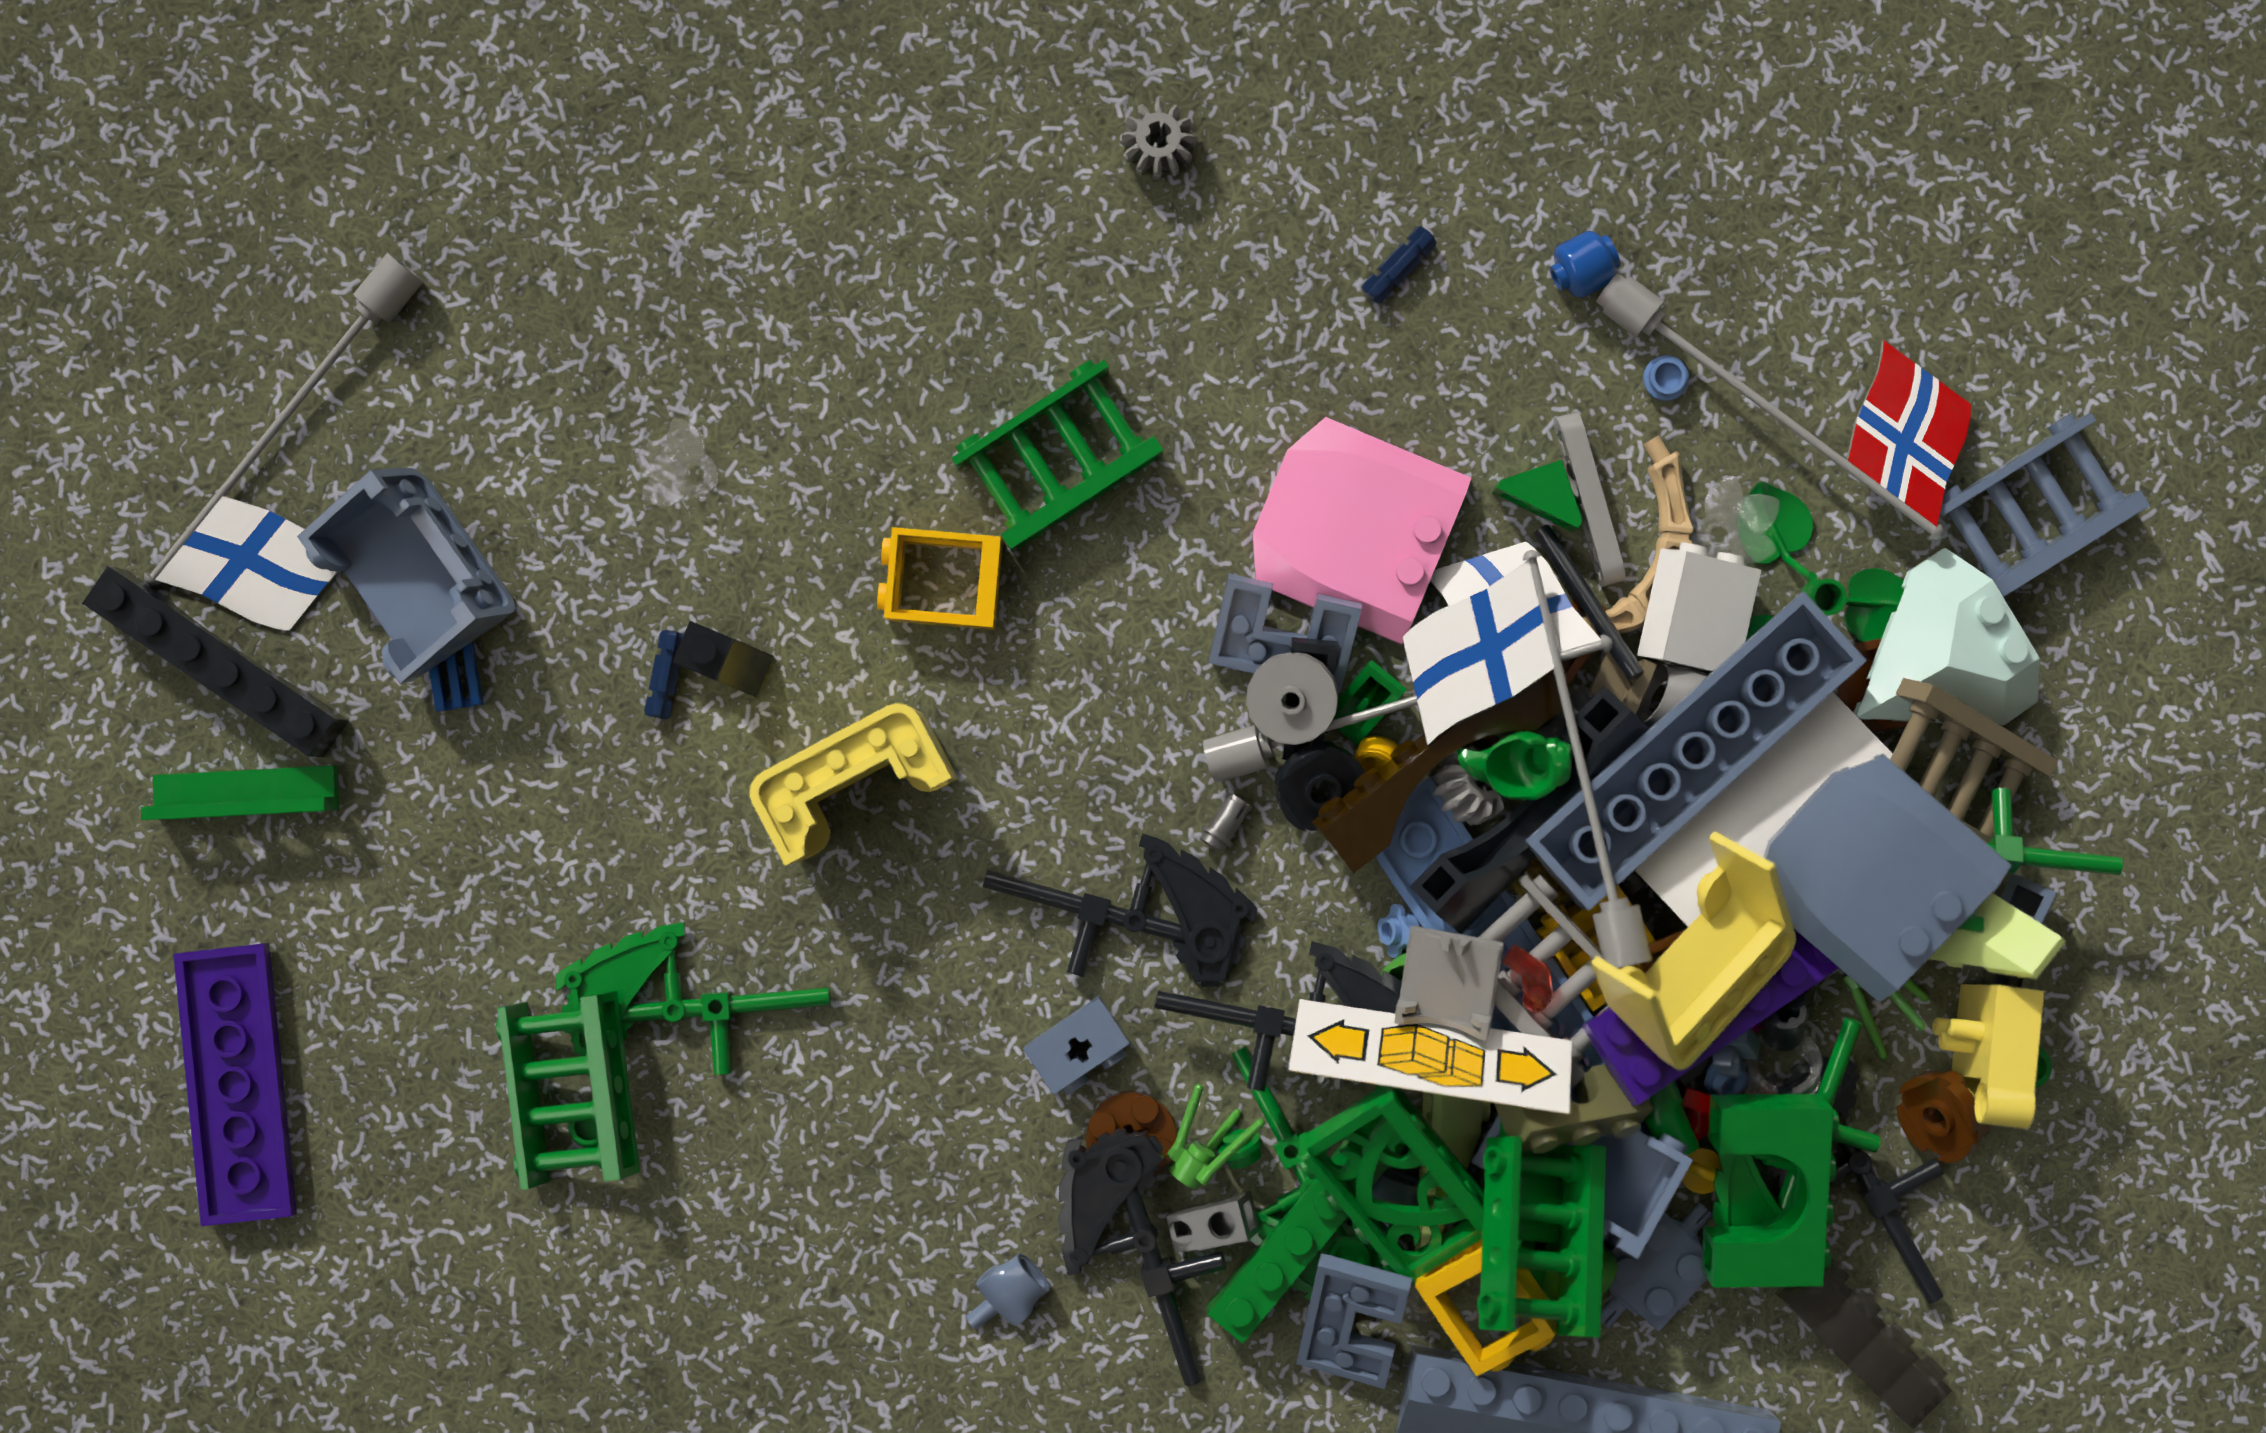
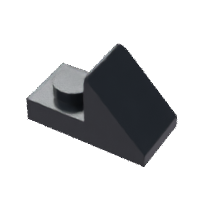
M689 621L672 662L757 697L774 656L693 621Z

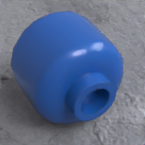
M1586 231L1556 247L1554 251L1555 264L1550 266L1549 270L1556 287L1560 291L1567 289L1573 296L1584 298L1605 288L1615 277L1616 269L1621 267V262L1614 244L1607 235L1600 237L1596 232Z

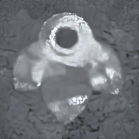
M672 417L667 428V441L647 442L633 449L639 467L651 478L643 489L641 497L654 505L668 507L677 504L686 496L692 498L704 497L710 494L718 483L719 471L715 462L706 455L703 434L694 425L682 418ZM696 467L702 468L704 471L703 480L696 484L691 483L689 480L690 471Z
M1733 475L1719 481L1705 498L1706 517L1699 523L1696 529V544L1707 547V556L1717 558L1718 552H1724L1745 557V564L1759 563L1767 559L1776 551V548L1770 538L1764 533L1771 527L1777 517L1779 500L1763 494L1743 497L1740 483L1736 476ZM1717 527L1723 528L1727 533L1726 542L1722 544L1714 543L1710 538L1712 529Z

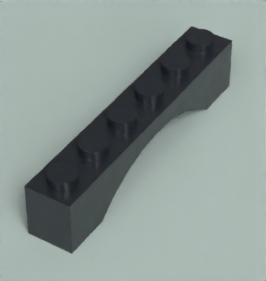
M107 566L82 602L83 605L308 757H325L349 721V719L310 693L283 679L220 639L187 615L165 595L147 585L128 570Z
M1605 686L1574 716L1590 782L1649 730ZM1567 731L1564 742L1571 744L1569 732ZM1574 755L1571 762L1570 779L1567 783L1556 787L1555 790L1543 798L1536 800L1525 799L1504 820L1483 835L1458 848L1442 853L1410 886L1437 916L1461 935L1537 858L1525 840L1582 790Z

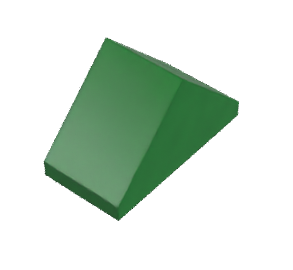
M1562 459L1501 479L1495 484L1491 492L1571 533L1579 529L1582 523V517Z
M1371 660L1366 663L1338 697L1337 712L1332 720L1398 701L1407 689ZM1384 715L1340 727L1337 730L1354 744L1358 745Z

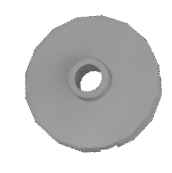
M1282 653L1270 657L1257 668L1248 684L1246 705L1251 721L1263 735L1278 743L1297 745L1312 741L1327 730L1337 712V686L1334 676L1323 662L1305 653ZM1288 692L1297 694L1300 704L1295 707L1286 705L1283 699L1284 695Z

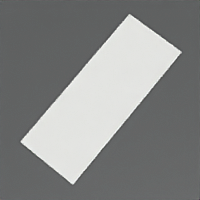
M1832 692L1640 864L1635 871L1689 927L1701 914L1698 906V884L1706 874L1712 873L1718 866L1709 837L1714 832L1764 858L1768 841L1833 772L1873 760V757L1884 754L1891 759L1893 754Z

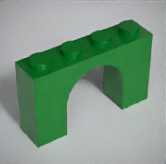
M1820 1094L1710 1095L1708 1140L1720 1155L1768 1154L1780 1156L1793 1162L1797 1175L1796 1190L1790 1204L1773 1220L1755 1226H1704L1702 1271L1713 1288L1823 1286L1824 1270H1828L1831 1265V1251L1828 1242H1826L1827 1226L1832 1225L1834 1218L1833 1204L1828 1197L1829 1182H1834L1836 1178V1162L1833 1154H1831L1832 1138H1836L1838 1135L1839 1120L1836 1110Z

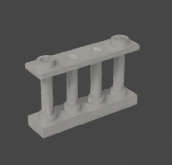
M1525 870L1519 876V879L1528 892L1477 938L1501 942L1540 906L1558 922L1559 926L1508 972L1502 970L1499 973L1494 1005L1521 1033L1558 1039L1549 1029L1554 1024L1551 1019L1597 979L1591 962L1596 956L1601 959L1603 958L1601 950L1554 901L1559 894L1542 875H1539L1534 880ZM1574 939L1591 959L1539 1006L1534 1003L1529 1008L1518 996L1522 991L1520 986L1568 942ZM1583 1028L1571 1039L1567 1036L1563 1039L1572 1041L1570 1085L1572 1087L1586 1075L1583 1064L1580 1061L1585 1058L1583 1052L1592 1045Z

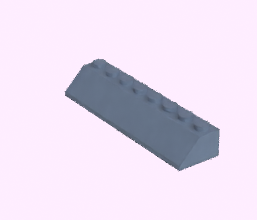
M1804 591L1787 604L1590 782L1615 887L1867 661ZM1581 790L1530 835L1525 842L1549 875L1580 909L1589 911L1607 895L1583 791Z
M1411 1344L1396 1433H1779L1781 1421L1768 1409L1513 1362L1500 1371L1492 1372L1490 1369L1476 1377L1461 1353Z

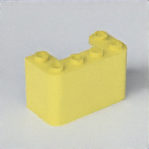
M895 703L888 705L764 770L754 778L750 786L752 804L785 866L799 864L818 854L827 846L831 830L818 804L819 801L889 764L892 765L898 779L907 778L909 783L920 791L932 792L939 790L958 780L931 725L922 712L905 704Z

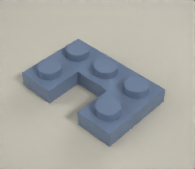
M1229 573L1208 663L1255 673L1257 668L1270 657L1282 653H1290L1292 637L1337 641L1338 652L1334 679L1337 692L1341 693L1362 604L1317 594L1307 635L1264 626L1273 583Z
M1322 1253L1296 1364L1385 1389L1396 1344L1352 1332L1356 1312L1401 1324L1412 1278Z

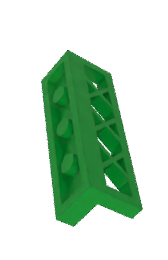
M338 766L152 775L154 806L141 807V820L340 811Z

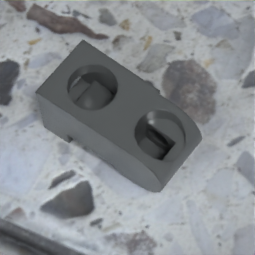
M1251 1191L1234 1194L1229 1198L1205 1204L1189 1206L1166 1215L1175 1252H1186L1196 1249L1200 1251L1245 1242L1261 1230Z

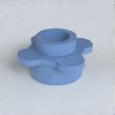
M1401 904L1391 905L1390 913L1385 918H1380L1377 924L1380 940L1383 944L1387 945V953L1391 958L1400 956L1402 949L1407 948L1411 925L1419 927L1417 918L1412 913L1405 912Z

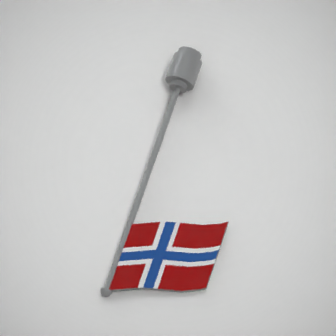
M1617 273L1596 300V303L1604 308L1602 313L1635 338L1642 332L1650 336L1656 329L1930 533L1929 539L1936 540L1943 535V527L1941 524H1938L1945 486L1967 437L1971 417V404L1885 340L1881 341L1876 375L1855 419L1848 454L1845 459L1663 324L1661 321L1666 314L1660 308L1665 301L1634 278L1629 276L1626 279Z

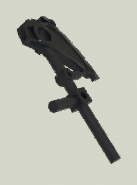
M1142 833L1139 846L1145 848L1143 858L1146 861L1141 883L1136 884L1130 909L1109 904V899L1085 892L1082 897L987 870L983 887L1078 914L1077 919H1080L1081 922L1067 972L1084 977L1098 925L1103 926L1104 922L1126 927L1131 932L1140 931L1172 940L1173 947L1178 948V953L1175 954L1180 964H1187L1186 970L1193 974L1194 982H1201L1202 987L1217 986L1218 981H1225L1226 974L1232 971L1231 965H1238L1243 956L1240 954V950L1245 947L1246 941L1245 937L1240 934V931L1243 929L1242 925L1239 924L1240 919L1246 916L1254 925L1258 910L1251 900L1239 889L1236 888L1234 893L1223 875L1209 867L1208 873L1197 857L1181 850L1179 855L1168 842ZM1152 873H1154L1163 887L1179 924L1145 914L1152 887L1149 886Z
M1311 942L1309 956L1316 957L1314 967L1318 973L1314 992H1310L1309 1001L1325 1003L1326 995L1323 994L1326 981L1342 1006L1396 1013L1402 985L1398 978L1384 970L1381 976L1375 967L1364 959L1352 955L1351 961L1342 951L1335 947ZM1159 990L1155 1002V1009L1254 1028L1253 1034H1257L1247 1089L1265 1092L1275 1038L1279 1039L1281 1034L1294 1037L1297 1018L1284 1016L1285 1010L1258 1005L1257 1010Z
M1816 1056L1805 1058V1063L1802 1065L1796 1063L1790 1069L1792 1075L1789 1078L1785 1077V1084L1780 1086L1776 1085L1777 1073L1774 1072L1761 1080L1760 1094H1777L1778 1087H1792V1094H1817L1830 1057H1823L1822 1060H1818ZM1849 1060L1832 1106L1837 1112L1839 1124L1848 1126L1846 1119L1849 1117L1848 1109L1855 1107L1857 1098L1853 1096V1092L1857 1090L1856 1082L1860 1078L1855 1072L1857 1066L1851 1060ZM1838 1143L1845 1159L1836 1164V1178L1834 1182H1829V1186L1853 1173L1856 1175L1863 1190L1859 1191L1860 1196L1870 1214L1876 1219L1880 1218L1926 1302L1931 1304L1940 1300L1944 1295L1896 1211L1900 1207L1897 1201L1899 1198L1944 1175L1940 1164L1934 1158L1887 1183L1882 1179H1878L1871 1167V1157L1867 1153L1862 1151V1149ZM1770 1166L1773 1178L1778 1176V1193H1780L1788 1171Z
M1115 1129L1113 1134H1109L1107 1131L1102 1133L1097 1138L1099 1142H1092L1089 1148L1081 1145L1084 1135L1068 1140L1061 1169H1067L1059 1183V1203L1065 1202L1058 1216L1060 1236L1066 1233L1062 1253L1068 1276L1081 1273V1266L1088 1264L1090 1257L1108 1252L1114 1255L1133 1249L1141 1251L1144 1264L1140 1274L1148 1298L1156 1296L1184 1385L1192 1386L1199 1383L1202 1379L1173 1291L1176 1283L1179 1281L1226 1269L1223 1252L1219 1251L1171 1264L1169 1257H1161L1156 1242L1158 1230L1150 1223L1142 1196L1146 1193L1145 1188L1153 1186L1156 1180L1154 1172L1158 1171L1159 1163L1164 1158L1162 1153L1164 1146L1156 1135L1150 1136L1147 1130L1139 1133L1134 1131L1132 1134L1126 1132V1129ZM1124 1201L1134 1233L1108 1239V1243L1096 1246L1101 1233L1119 1205Z

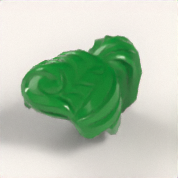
M1533 732L1514 733L1481 752L1467 749H1457L1456 751L1460 766L1469 775L1479 781L1489 782L1496 793L1502 797L1521 800L1543 798L1555 790L1556 787L1567 783L1570 779L1571 762L1574 755L1571 744L1562 742L1557 737L1548 739Z

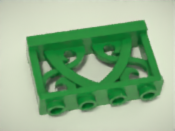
M1377 1084L1375 1085L1376 1090L1312 1131H1305L1299 1135L1300 1154L1297 1156L1303 1172L1312 1180L1317 1178L1324 1186L1326 1197L1332 1207L1337 1212L1344 1210L1352 1220V1227L1362 1243L1365 1245L1371 1243L1378 1251L1379 1259L1384 1269L1388 1272L1412 1278V1286L1416 1283L1417 1278L1482 1239L1484 1190L1401 1088ZM1382 1114L1384 1116L1375 1126L1369 1137L1357 1130ZM1340 1140L1353 1141L1362 1146L1361 1153L1351 1147L1339 1149V1154L1349 1158V1161L1344 1165L1335 1164L1326 1154L1327 1149ZM1401 1142L1406 1143L1410 1148L1409 1152L1403 1156L1395 1155L1384 1149L1387 1145L1391 1151L1395 1152V1146ZM1378 1160L1395 1168L1408 1169L1421 1165L1426 1167L1427 1171L1421 1177L1417 1189L1419 1206L1394 1204L1372 1197V1182ZM1356 1177L1354 1188V1186L1349 1182V1179H1353ZM1434 1187L1443 1188L1446 1194L1442 1197H1435L1433 1195L1435 1205H1430L1427 1199L1428 1191ZM1467 1218L1464 1222L1441 1235L1439 1225ZM1383 1222L1390 1223L1388 1228ZM1420 1226H1428L1431 1231L1430 1242L1416 1251L1406 1250L1398 1241L1400 1235L1410 1234L1414 1237L1415 1245L1420 1239Z

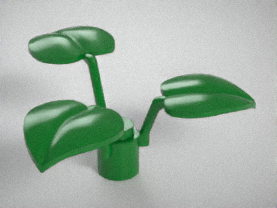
M1765 481L1758 482L1746 496L1739 513L1738 538L1744 552L1748 557L1760 564L1771 563L1781 555L1782 560L1806 579L1807 583L1801 592L1804 591L1826 616L1835 615L1845 605H1848L1844 612V623L1847 630L1857 640L1866 642L1882 638L1892 612H1896L1903 595L1904 588L1901 586L1904 580L1887 570L1879 568L1863 569L1850 577L1847 587L1849 597H1847L1846 589L1839 581L1834 579H1818L1815 572H1810L1789 554V552L1804 548L1811 538L1813 519L1809 509L1795 495L1776 488ZM1752 616L1746 641L1769 622L1773 616Z

